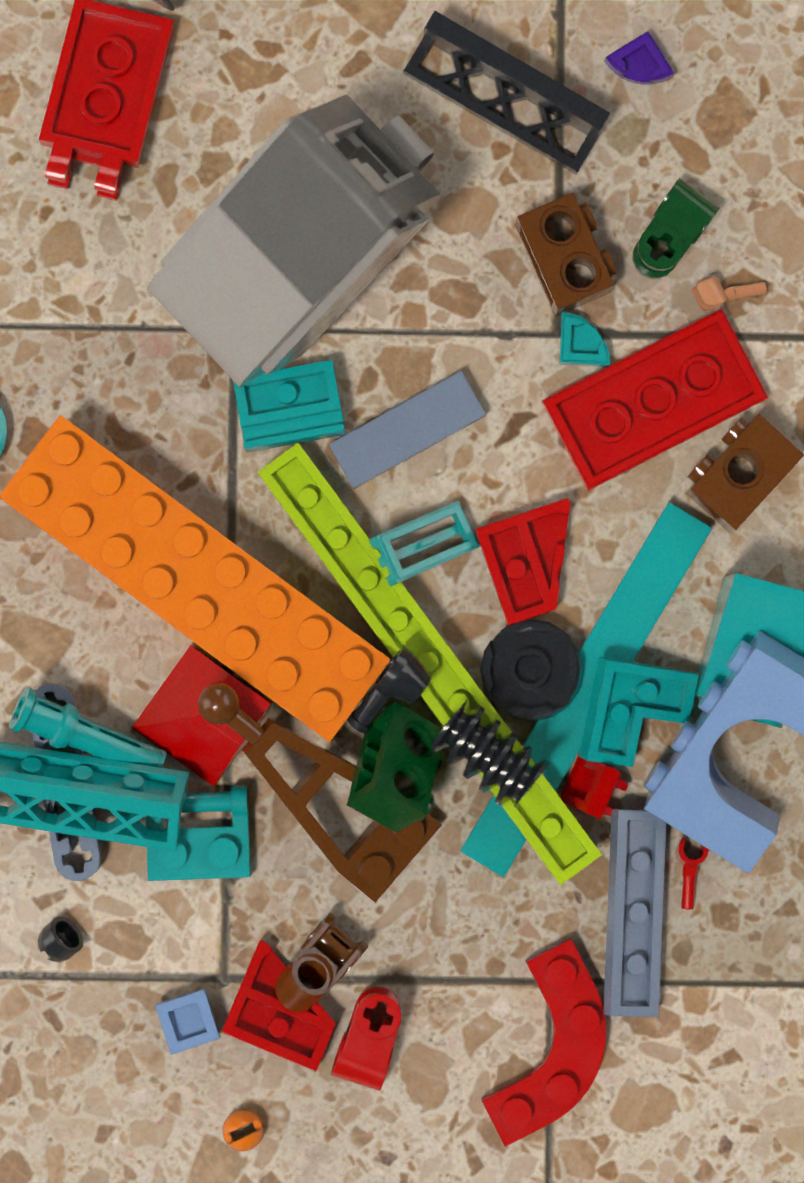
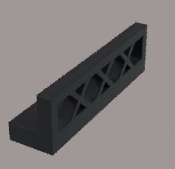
M437 11L433 12L424 27V37L403 72L409 78L577 175L610 116V112ZM433 45L451 55L455 73L435 78L419 67ZM459 61L468 65L472 69L461 71ZM485 75L494 81L498 98L482 103L476 102L468 97L464 79ZM457 81L460 92L447 84ZM502 86L516 94L505 96ZM528 100L537 106L542 124L522 129L512 123L507 105ZM501 106L503 117L490 109ZM546 112L557 117L558 120L548 122ZM570 125L587 135L574 158L555 148L551 133L552 129ZM544 132L546 142L533 134Z

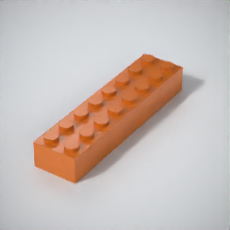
M61 415L58 416L0 494V499L329 743L334 739L348 717L391 661L382 652Z

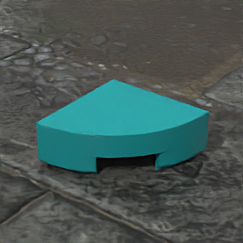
M562 312L559 365L610 366L608 346L600 333L584 318Z

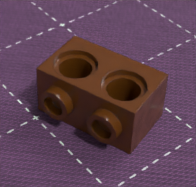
M574 192L517 216L515 227L555 317L561 315L562 312H568L611 293L614 287L612 278L618 276L615 264L606 248L599 251L591 233L597 230L594 216L586 202L578 204ZM552 219H563L570 224L573 234L566 241H554L546 234L545 224ZM575 264L583 265L592 273L593 282L585 288H576L568 283L565 277V270Z

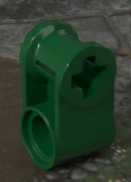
M679 178L653 214L654 218L635 245L632 261L636 270L641 275L650 279H660L667 276L676 267L690 245L696 243L720 209V206ZM660 243L667 249L664 255L656 261L649 255L652 248Z

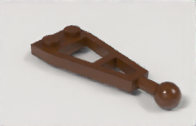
M214 683L207 686L201 692L198 699V709L201 716L212 724H227L248 742L242 748V751L333 867L376 903L442 825L428 813L421 821H416L396 833L373 820L349 850L343 854L305 806L333 773L352 782L356 765L269 718L261 726L239 708L240 700L238 694L231 686L224 683ZM276 741L315 762L292 789L265 756Z

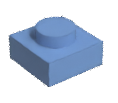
M206 988L155 1005L171 1055L220 1039L221 1034Z

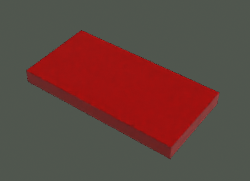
M721 308L542 400L541 403L586 490L590 491L767 400L768 396Z

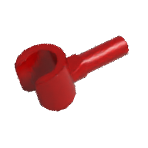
M684 837L677 845L675 851L678 862L683 865L681 909L693 910L698 865L707 858L709 849L700 844V857L696 860L689 859L684 854Z

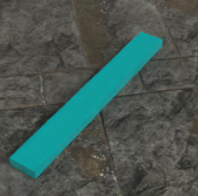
M670 502L666 504L579 650L584 670L579 692L565 710L553 718L537 721L522 745L523 748L530 746L533 749L531 759L535 764L543 759L549 762L548 767L542 774L555 791L581 748L599 657L633 662L712 530L710 526ZM492 795L462 845L460 852L504 878L526 839L503 807L495 803L496 798Z

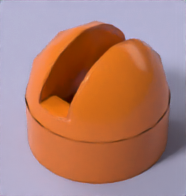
M239 1109L232 1112L223 1125L225 1142L232 1149L241 1152L254 1149L261 1142L262 1135L264 1136L263 1120L256 1112L250 1109ZM252 1122L256 1131L235 1141L232 1139L230 1132L239 1130Z

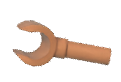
M713 276L698 283L692 289V293L702 310L711 311L728 301L766 294L767 287L765 282L732 286L724 290L718 276Z

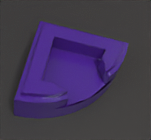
M648 31L606 56L604 60L606 65L616 75L636 84L651 85L662 83L673 78L675 74Z

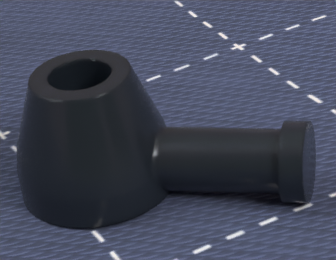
M405 646L400 648L386 666L371 691L358 708L348 717V723L358 732L368 733L372 727V722L390 698L414 704L430 683L431 675L410 649Z

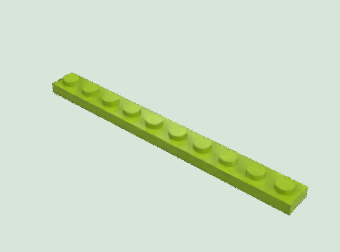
M296 443L259 470L257 473L392 658L402 646H405L420 659L432 677L421 697L444 727L467 700L464 708L466 713L478 706H482L485 709L480 725L485 726L495 719L501 722L496 736L498 740L510 734L511 730L402 582L390 587L386 578L390 576L387 567L381 568L378 561L381 554L377 548H372L368 536L301 445ZM517 738L512 749L514 753L523 749ZM531 757L528 763L530 766L535 764ZM482 772L478 773L482 779L484 774ZM541 774L515 807L516 800L514 799L501 805L560 886L602 855L543 774ZM498 785L490 789L495 798L500 788Z

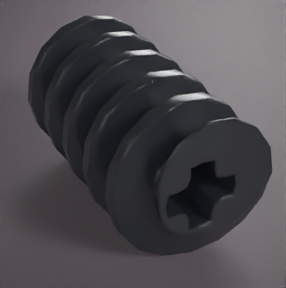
M466 700L435 737L430 749L437 753L450 746L451 750L447 759V763L450 766L466 759L467 764L463 776L467 780L482 772L484 775L479 790L485 793L498 785L500 788L495 803L501 806L514 799L516 800L515 807L545 771L549 762L543 759L530 766L528 763L533 749L530 746H526L514 753L512 749L517 735L511 732L498 740L496 736L501 722L495 719L485 726L480 725L485 709L482 706H478L466 713L464 711Z

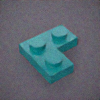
M599 657L579 757L586 761L633 767L643 718L683 724L686 721L689 722L699 674L687 670Z

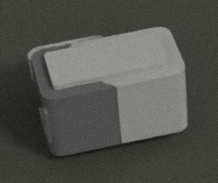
M348 95L289 117L276 129L161 260L164 267L152 279L147 289L239 387H243L265 373L270 375L302 356L429 221L425 214L437 202L441 193L420 171L433 158L435 152L400 115L391 119L380 129Z

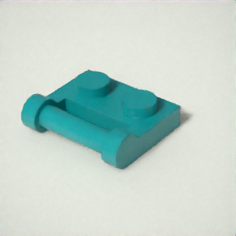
M247 785L232 786L231 791L187 792L181 813L232 811L233 826L180 828L176 852L147 847L148 881L251 877ZM145 816L147 829L168 832V828L163 829V818Z

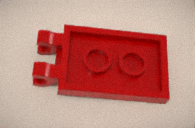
M92 0L74 1L39 136L40 145L52 148L45 171L48 185L68 189L73 170V161L99 166L94 189L97 190V197L117 201L124 165L139 168L175 27L173 19Z

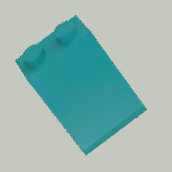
M738 573L724 577L698 673L699 678L695 696L702 698L714 681L720 685L724 682L731 671L726 667L727 662L742 640L750 644L759 630L804 658V591ZM752 720L754 722H758L761 724L777 728H782L783 726L782 723L773 720Z

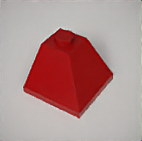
M190 645L134 723L132 729L159 748L164 749L167 754L215 787L247 741L227 724H212L201 716L198 709V699L201 692L207 686L214 683H224L231 686L238 694L240 700L239 708L258 724H260L273 703Z

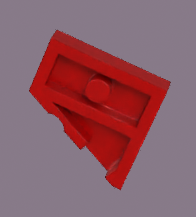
M569 498L475 529L508 626L557 609L565 538L571 506Z
M259 940L221 1033L316 1072L336 1023L318 1003L304 1012L291 1011L281 1004L277 998L275 986L279 975L286 966L266 942Z

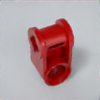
M373 986L367 988L359 995L347 1031L342 1036L331 1076L377 1091L381 1090L391 1062L393 1045L402 1016L399 999L392 990L383 986ZM378 1001L386 1003V1012L391 1015L390 1018L382 1016L379 1023L370 1022V1012L365 1010L366 1007L374 1009Z

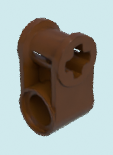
M329 913L300 946L302 949L283 970L276 981L275 992L277 998L284 1007L291 1011L304 1012L311 1009L332 989L337 981L342 979L368 948L364 941L357 943L334 923L336 917L332 913ZM298 974L308 978L313 989L303 986Z

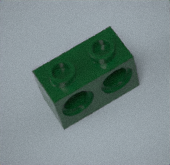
M398 702L380 712L372 722L371 729L368 733L364 734L347 806L396 833L412 823L424 819L434 802V795L431 793L435 774L439 770L444 757L441 750L435 753L430 748L433 740L442 728Z

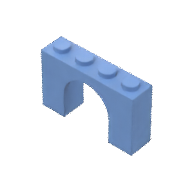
M760 630L750 644L743 640L738 644L727 662L726 667L731 671L724 682L720 685L714 681L709 686L698 705V708L703 710L694 725L687 721L682 725L670 748L675 750L674 754L666 765L658 761L643 784V787L648 790L644 806L645 810L748 874L777 836L779 814L737 789L724 778L715 763L713 746L718 738L730 727L753 719L773 720L790 727L804 736V658Z

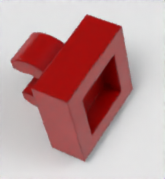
M578 755L560 798L564 803L601 819L603 814L611 816V810L615 809L607 805L614 788L626 791L628 785L619 778L620 771L599 762L586 761Z

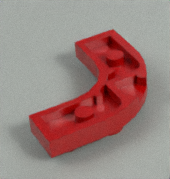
M571 938L525 960L549 1007L554 1025L552 1045L544 1060L527 1075L481 1098L505 1147L553 1123L569 1112L587 1093L602 1063L606 1043L604 1009L597 988Z

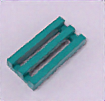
M459 501L379 534L369 540L372 548H378L381 557L378 558L381 568L387 567L390 576L386 578L390 587L480 547ZM448 517H453L456 525L394 551L390 543ZM461 534L464 543L402 569L400 560Z

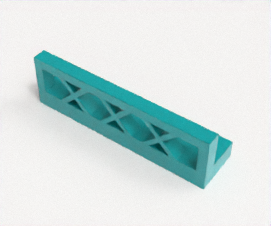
M0 742V792L7 793L16 802L9 807L0 805V824L176 852L179 843L181 811L188 789L189 772ZM44 799L57 801L67 811L60 815L46 813L37 803ZM94 808L108 809L118 819L111 823L97 821L89 811ZM145 816L169 819L168 832L147 829L139 820Z

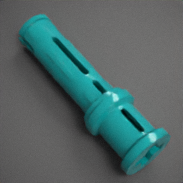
M26 687L22 692L11 716L10 730L19 732L24 729L49 740L50 746L56 749L60 747L65 748L68 745L97 758L160 768L163 767L166 751L164 749L148 745L114 729L90 721L80 716V711L72 704L67 703L61 706L36 696V690L31 687Z

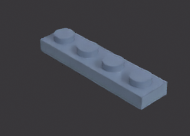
M611 810L603 1014L608 1016L659 1017L666 822L647 810Z

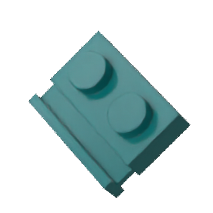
M333 360L278 369L270 375L266 373L243 387H239L233 381L246 453L346 435Z

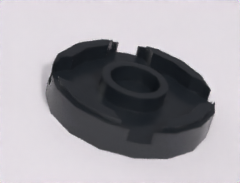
M527 619L509 626L507 625L500 630L501 633L496 635L494 640H491L484 650L480 668L484 691L495 706L514 719L530 722L553 718L569 707L580 690L584 671L580 651L570 636L550 622Z

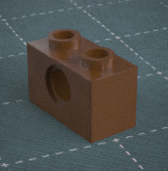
M760 414L749 423L741 417L722 437L721 440L728 447L714 461L707 454L687 476L694 484L685 494L729 534L741 526L804 456L797 447ZM743 458L751 464L753 477L750 483L738 484L730 478L728 464L731 459Z

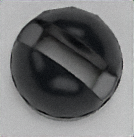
M65 917L54 918L39 933L38 949L40 952L45 951L49 956L47 960L60 963L68 960L83 947V937L80 930L72 921Z

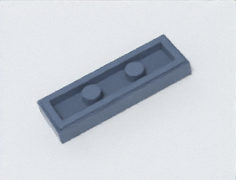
M459 371L329 444V447L354 490L484 418L486 414L462 371Z

